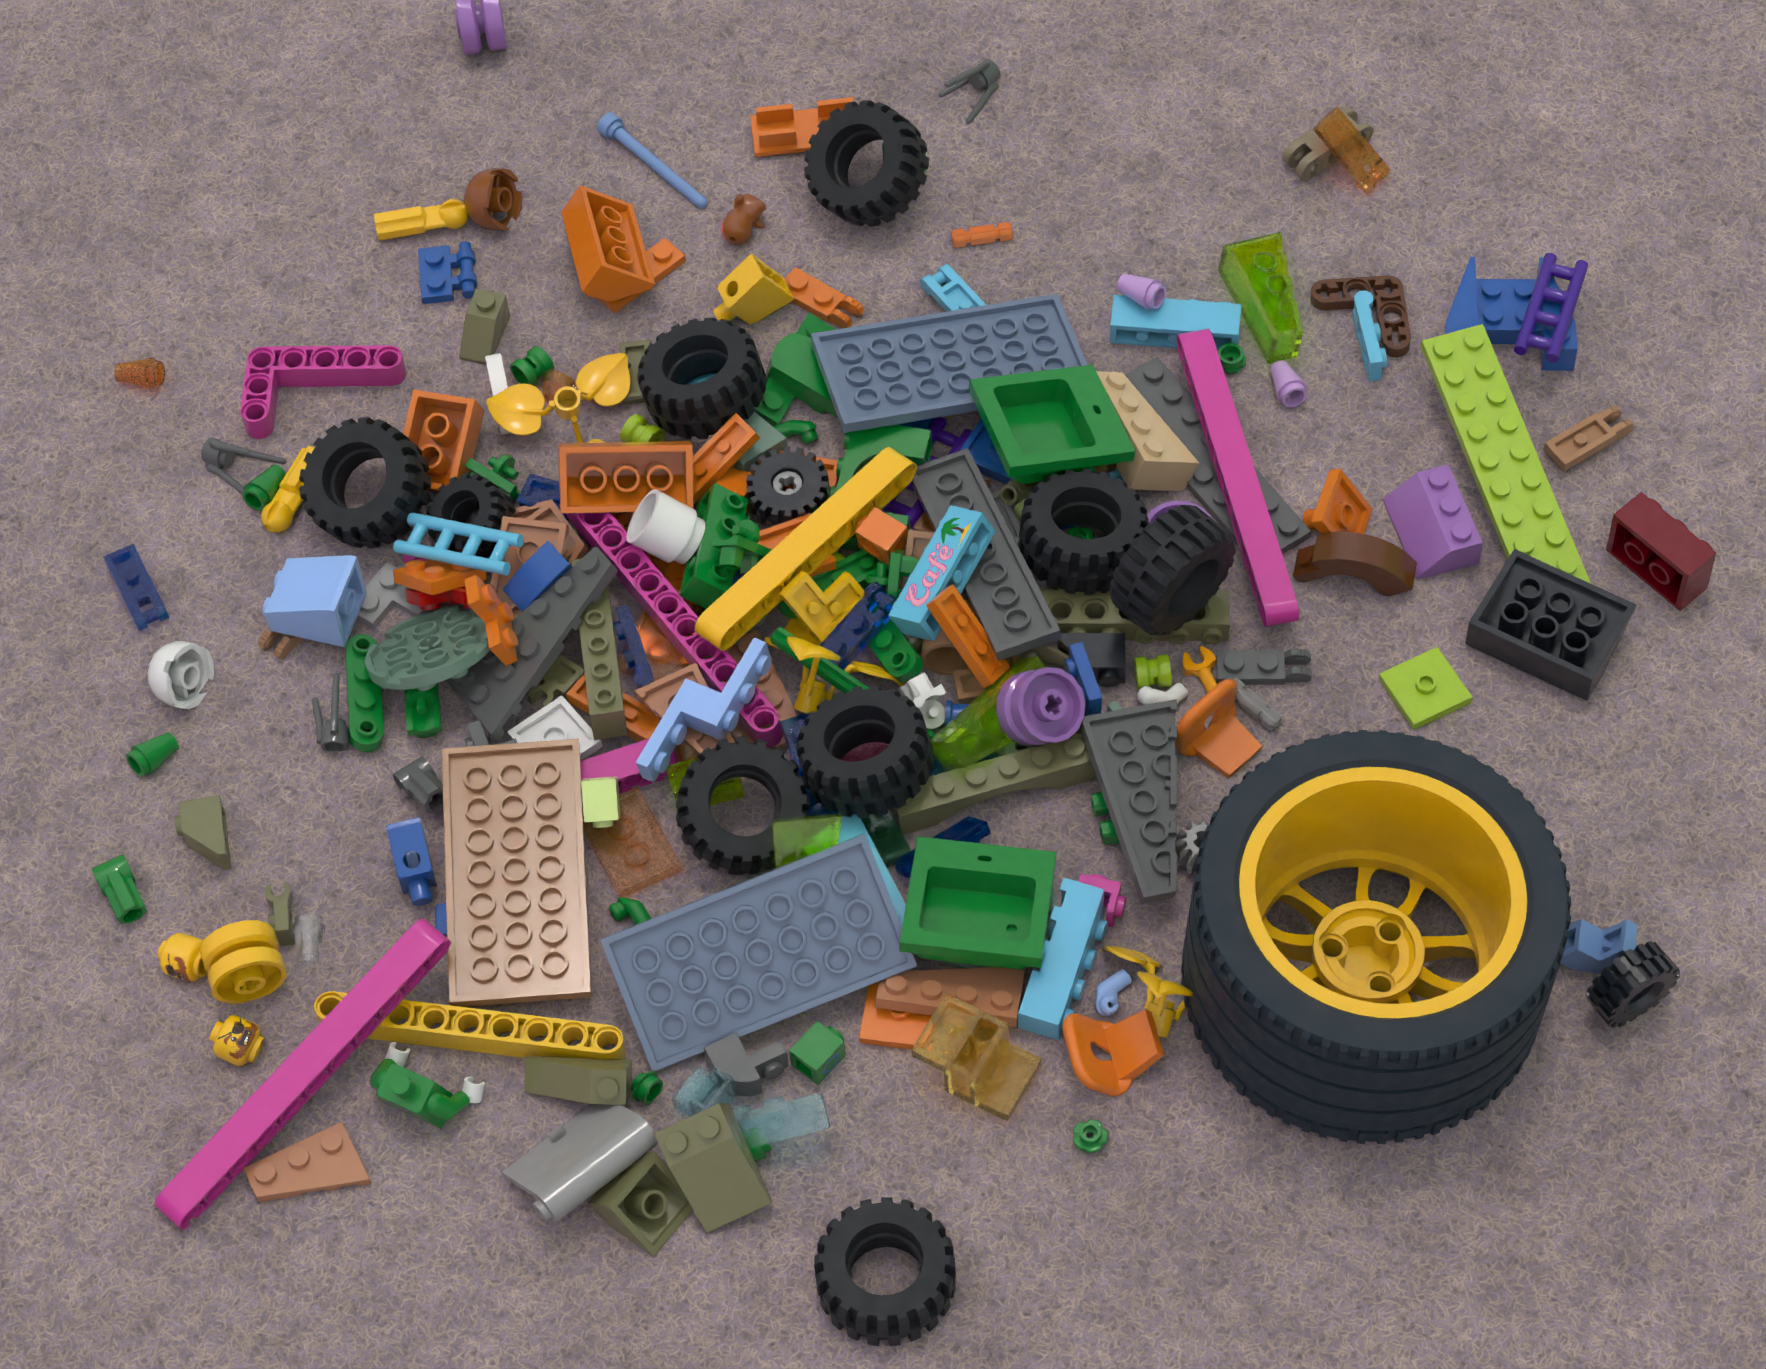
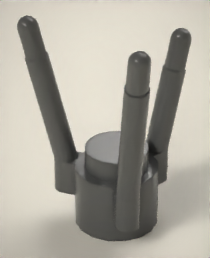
M985 59L977 66L945 82L944 86L946 88L940 91L938 95L943 97L968 82L977 90L986 89L966 119V123L971 124L990 95L999 88L996 81L1001 76L1000 70L992 60Z
M213 437L204 443L201 451L202 460L209 463L207 470L219 475L240 493L244 492V486L222 470V467H229L233 463L236 454L272 463L286 464L287 462L284 458L231 445Z
M339 673L333 674L331 718L326 720L325 725H323L318 698L314 697L312 699L317 729L316 743L321 744V748L325 751H345L348 748V744H350L349 728L344 720L338 718Z

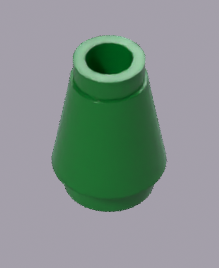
M271 465L260 475L244 486V492L242 493L245 503L254 510H263L274 498L286 472L278 465Z
M166 732L163 735L132 746L131 751L126 754V759L131 769L138 776L142 777L146 773L151 775L174 751L179 749V745L175 737L171 733Z

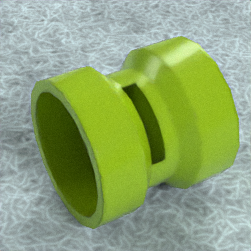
M639 414L632 415L625 422L620 433V440L622 442H662L665 439V431L657 425H649L648 420Z
M1158 654L1154 659H1147L1145 656L1134 657V675L1138 691L1144 686L1150 687L1156 684L1160 688L1172 686L1168 654Z

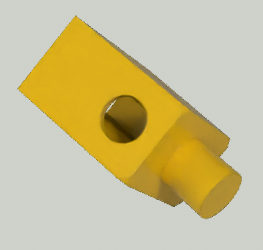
M750 254L718 285V291L724 302L716 307L713 312L719 321L721 319L731 321L738 316L751 325L794 300V297L781 274L753 254Z

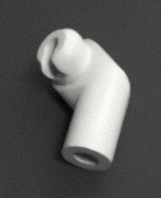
M1176 683L1166 692L1144 686L1138 691L1137 699L1142 705L1177 699L1178 704L1188 696V691L1181 683Z

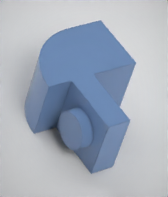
M1583 919L1570 924L1561 964L1573 970L1602 974L1601 971L1605 967L1611 966L1614 959L1617 957L1621 958L1624 956V952L1629 949L1635 950L1637 946L1636 935L1638 925L1628 919L1605 930Z

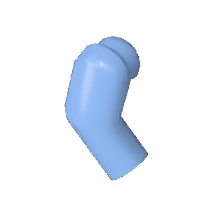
M1124 969L1119 970L1096 987L1095 1007L1101 1015L1110 1016L1118 1010V992L1132 983L1129 974Z

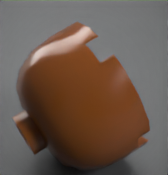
M505 168L487 169L473 176L468 183L464 195V204L470 219L481 228L507 231L509 230L507 225L511 217L515 221L517 220L522 210V191H516L514 182L519 181L511 170ZM494 212H507V217L496 221L493 219Z

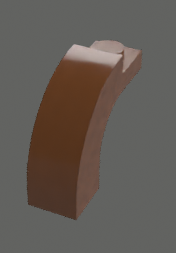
M1329 532L1318 534L1315 545L1298 549L1293 577L1298 582L1304 583L1331 575H1348L1368 582L1383 596H1391L1413 589L1417 562L1404 550L1383 539L1354 532Z

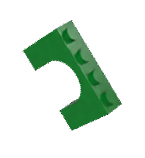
M889 425L846 433L844 438L846 453L844 458H839L836 476L839 479L837 486L831 487L829 498L886 447L896 450L916 463L917 466L929 462L934 447L931 430ZM884 512L906 525L908 530L911 529L909 516ZM856 533L840 547V549L857 552L863 550L858 546Z

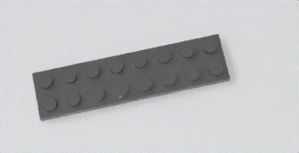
M1156 357L1125 376L1199 462L1190 481H1187L1186 487L1217 523L1232 535L1234 542L1238 546L1192 395L1163 362ZM1255 468L1283 554L1311 537V530Z
M967 448L918 465L911 484L935 532L950 505L982 512L996 530L963 590L978 621L985 629L997 660L1000 661L1062 639L1061 630L969 449Z

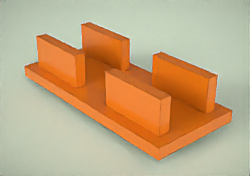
M854 97L817 101V108L796 111H793L792 104L757 107L756 115H750L755 157L799 153L810 150L811 144L808 142L812 134H817L820 129L817 126L823 119L827 121L831 117L830 113L835 109L844 110V105L854 102Z

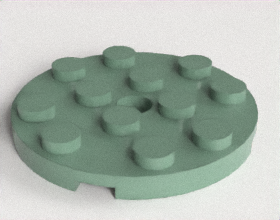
M458 605L426 611L404 620L384 633L386 639L379 646L378 644H372L365 657V666L371 680L383 689L406 690L417 688L419 691L429 690L438 682L449 678L457 679L463 677L468 673V668L476 664L490 651L485 622L472 609L470 611H460Z

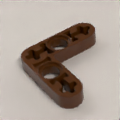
M1384 275L1325 279L1313 284L1310 296L1311 304L1315 308L1325 311L1354 309V298L1348 292L1353 289H1359L1371 293V288H1374L1375 296H1373L1372 307L1376 309L1377 322L1380 327L1381 348H1385L1386 355L1391 357H1401L1408 353L1411 334L1402 282L1398 278ZM1389 287L1392 294H1386L1384 288ZM1338 290H1343L1342 298H1339ZM1321 292H1327L1329 298H1323ZM1394 312L1401 318L1398 321L1392 322L1386 320L1384 315ZM1397 331L1400 345H1394L1392 332Z

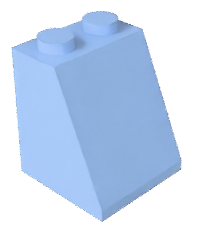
M357 556L287 558L283 569L279 570L275 576L274 590L271 597H267L263 605V616L266 617L269 630L345 647L367 594Z

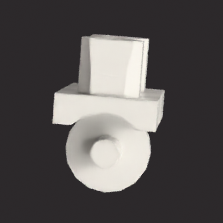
M924 672L907 681L904 686L899 688L901 695L910 698L915 706L920 709L926 728L933 730L943 724L945 709L937 701L946 693L942 684L933 688Z

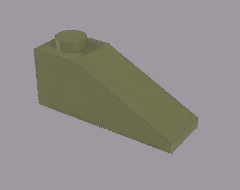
M545 1056L525 1057V1092L603 1105H626L631 1097L632 1060Z

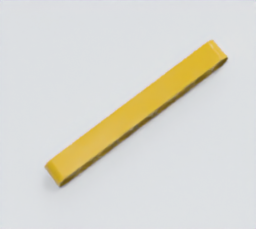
M891 447L883 449L710 605L698 618L695 624V632L721 651L732 647L783 600L778 593L801 571L808 573V575L813 573L855 534L856 526L864 515L868 516L874 507L879 510L883 509L906 488L915 477L917 464Z
M329 991L321 994L316 999L314 1010L319 1024L348 993ZM402 1000L367 1038L525 1058L526 1056L624 1060L626 1057L623 1034L616 1026ZM400 1019H408V1021L401 1025L395 1024ZM435 1023L442 1024L439 1028L436 1029L429 1028L431 1025ZM470 1027L477 1028L474 1032L464 1033ZM512 1032L507 1037H498L500 1033ZM546 1036L542 1041H532L535 1037ZM573 1040L581 1041L578 1045L575 1046L567 1045L570 1041ZM608 1044L616 1045L611 1050L602 1049L605 1045Z

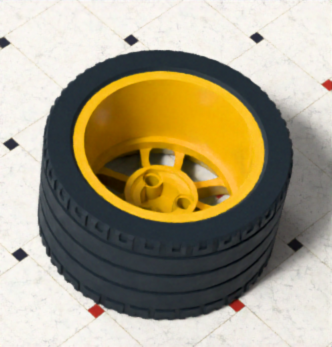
M1358 730V732L1352 733L1344 731L1336 735H1321V738L1318 739L1310 738L1300 745L1286 747V751L1282 753L1276 752L1271 755V759L1267 762L1257 764L1253 772L1248 771L1243 776L1242 782L1234 784L1230 789L1229 796H1224L1221 800L1219 809L1214 811L1211 816L1210 825H1207L1196 862L1182 952L1181 985L1193 992V997L1184 996V1004L1188 1008L1187 1016L1189 1022L1194 1025L1196 1039L1202 1041V1050L1205 1054L1211 1056L1212 1065L1216 1070L1222 1071V1077L1226 1082H1232L1237 1088L1236 1091L1241 1096H1247L1251 1104L1255 1107L1260 1106L1273 1118L1278 1117L1282 1119V1123L1286 1125H1295L1302 1128L1301 1131L1306 1133L1311 1131L1319 1134V1137L1327 1138L1329 1136L1339 1138V1141L1342 1142L1352 1140L1360 1144H1365L1366 1141L1386 1144V1141L1393 1140L1395 1143L1403 1142L1404 1139L1412 1137L1415 1140L1421 1139L1428 1133L1435 1135L1447 1126L1450 1128L1457 1126L1461 1119L1467 1121L1472 1118L1475 1111L1478 1109L1483 1110L1489 1105L1490 1099L1496 1100L1500 1096L1501 1091L1511 1084L1514 1075L1519 1073L1524 1061L1530 1054L1569 935L1571 897L1569 896L1570 883L1565 877L1567 869L1565 863L1561 861L1562 853L1560 848L1554 845L1552 831L1546 829V821L1542 816L1537 815L1534 810L1535 806L1531 801L1526 800L1523 797V793L1508 783L1509 780L1506 777L1497 774L1494 768L1484 765L1476 757L1467 755L1456 747L1451 748L1443 745L1440 741H1431L1419 735L1416 737L1405 735L1403 732L1390 733L1386 730H1379V732ZM1358 868L1359 870L1355 901L1342 904L1333 910L1314 898L1298 884L1312 875L1331 869ZM1375 870L1396 874L1410 880L1407 898L1398 909L1382 902L1369 900L1368 885ZM1428 888L1446 901L1458 915L1468 933L1456 936H1421L1411 918L1416 912L1423 890ZM1279 900L1301 913L1317 930L1315 934L1308 935L1284 932L1271 925L1266 918V914L1272 905ZM1451 957L1476 958L1477 974L1465 983L1453 982L1432 973L1423 966V963ZM1286 958L1309 962L1312 965L1300 972ZM1408 991L1427 1000L1412 1002Z

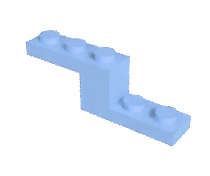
M753 638L721 693L689 679L684 680L636 761L642 778L654 783L659 773H663L667 769L670 755L675 746L683 742L687 733V727L720 741L724 740L728 731L734 730L738 723L741 709L754 696L758 680L761 676H765L770 669L772 659L766 642Z

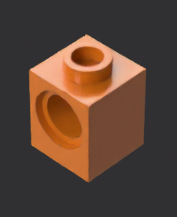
M876 507L868 516L864 515L856 526L855 533L859 548L887 563L889 566L891 552H895L896 549L904 550L906 548L907 526Z

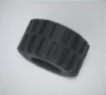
M468 473L461 474L460 479L457 477L449 479L448 485L442 484L438 488L440 492L437 495L433 494L430 499L433 502L432 506H428L426 514L429 516L465 523L467 518L479 509L477 517L471 524L497 530L501 528L503 516L515 517L513 514L516 512L515 506L511 503L512 500L492 482L481 475L473 474L470 476ZM430 529L428 534L435 543L441 531ZM455 535L448 550L462 553L469 537ZM482 540L475 556L488 558L491 556L496 543Z

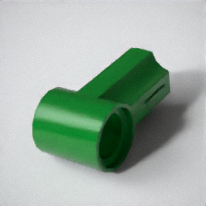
M123 854L91 868L103 895H107L111 908L120 924H130L142 918L147 909L134 884L136 880Z

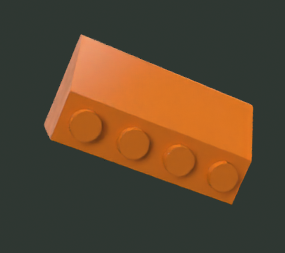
M579 185L561 211L582 293L591 298H599L611 302L652 289L655 286L633 204Z
M690 441L558 443L561 513L635 512L643 498L653 489H657L693 508V448Z

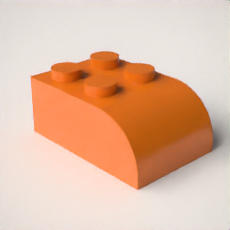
M413 389L403 434L421 449L422 456L427 459L429 471L425 473L431 476V487L426 488V490L440 492L438 488L442 484L448 485L449 479L453 477L460 479L461 474H469L470 470L465 464L469 458L474 459L485 411L475 399Z

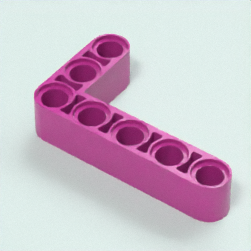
M390 345L267 346L253 349L248 354L240 409L246 433L254 439H262L273 432L279 387L394 386L402 383L406 377L402 352L399 348Z

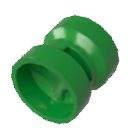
M536 345L527 351L526 357L523 359L518 358L510 364V370L520 384H531L533 386L538 384L540 377H546L555 370L548 354Z

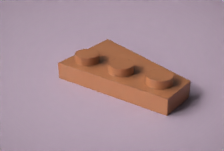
M693 663L635 690V694L661 720L685 679L706 687L708 686L697 664ZM687 727V733L683 742L699 756L706 748H715L720 740ZM728 731L724 740L727 739L729 743H733L734 740Z
M342 1122L243 1168L258 1202L300 1196L303 1193L319 1190H338L339 1187L372 1184Z

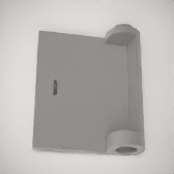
M590 1104L566 1124L560 1125L551 1131L545 1140L501 1173L507 1180L534 1197L536 1202L532 1206L543 1221L546 1222L550 1219L552 1222L557 1223L658 1145L652 1127L639 1114L621 1104Z

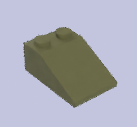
M718 1103L654 1133L670 1171L706 1233L773 1203L730 1103Z

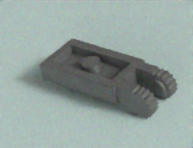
M1290 649L1286 652L1284 650H1216L1217 684L1225 679L1234 678L1239 679L1245 685H1285V682H1309L1312 678V672L1309 668L1290 667L1285 670V665L1308 664L1311 661V654L1305 649Z

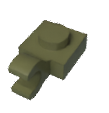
M284 883V893L280 896H273L271 886L268 885L265 887L264 894L268 904L274 908V914L268 915V923L274 928L280 946L294 945L293 917L291 912L293 893L289 883Z

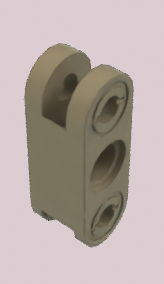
M1346 108L1292 141L1284 150L1282 161L1290 168L1297 166L1296 174L1302 180L1308 181L1366 145L1370 141L1374 130L1368 123L1358 125L1356 123L1357 112L1352 108Z

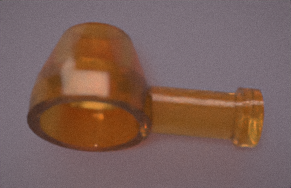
M548 370L543 380V396L545 401H554L555 393L562 387L569 386L578 390L575 380L565 373ZM592 399V400L590 401V402H593L594 405H597V406H598V404L594 401V399Z

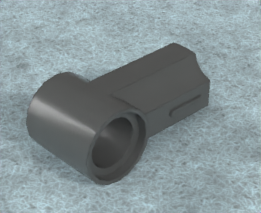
M423 756L393 773L395 783L400 790L404 789L407 796L405 797L408 800L413 798L427 813H436L437 815L443 813V784Z

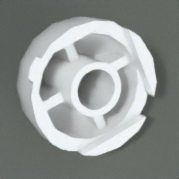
M174 641L161 647L154 654L148 669V683L153 694L163 703L183 709H191L198 706L206 693L199 694L208 679L213 680L214 664L209 651L205 647L184 641ZM196 687L195 692L188 695L187 690H191Z

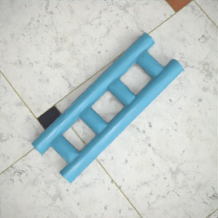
M412 512L407 517V523L414 526L407 541L396 540L394 542L393 550L399 554L500 575H508L510 564L504 562L503 559L510 546L521 547L523 545L524 536L522 534ZM428 529L441 531L434 547L421 545ZM455 535L469 537L462 553L448 550ZM482 540L496 543L490 558L475 556Z

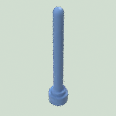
M608 112L599 120L597 131L606 139L611 138L622 143L699 209L707 207V199L626 132L623 120L615 113Z

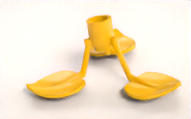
M625 353L602 356L582 367L577 375L576 386L578 390L569 386L560 388L555 393L554 401H549V406L546 409H543L545 399L538 388L531 384H516L486 400L488 410L496 423L507 432L517 436H528L540 430L541 416H547L555 409L560 418L571 420L577 443H584L577 417L581 412V400L589 402L594 399L602 407H611L621 403L627 397L630 390L628 357ZM592 439V440L588 441L587 443H605V442H604L603 440H601V439Z
M788 636L786 640L799 661L813 658L810 675L809 669L803 665L800 690L794 705L795 709L810 714L811 711H817V706L825 699L831 700L833 693L837 690L833 685L828 690L825 689L827 683L815 678L820 658L839 661L841 657L822 646L814 645L801 638ZM765 637L764 642H766L767 646L771 645L779 649L771 643L770 637ZM852 661L844 670L848 674L860 672L890 679L900 687L905 685V683L899 682L890 675L887 669L875 664Z
M1105 945L1102 947V951H1109L1123 959L1139 963L1148 971V973L1137 972V976L1147 985V1001L1144 1008L1152 1012L1158 1036L1167 1038L1173 1020H1179L1183 1010L1186 1008L1183 999L1175 1010V1002L1166 999L1167 995L1177 994L1193 997V992L1179 983L1164 980L1155 975V967L1160 968L1161 963L1142 952L1120 946Z

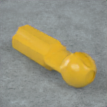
M449 199L436 206L424 208L416 206L374 214L379 241L425 233L426 230L442 227L458 229L463 227L469 217L464 202L458 199Z
M308 445V447L301 449L279 484L280 488L274 498L263 508L261 522L268 531L280 533L286 531L292 525L293 516L303 501L300 498L299 492L300 486H304V483L299 480L300 470L306 468L307 464L303 460L307 452L312 453L314 447Z

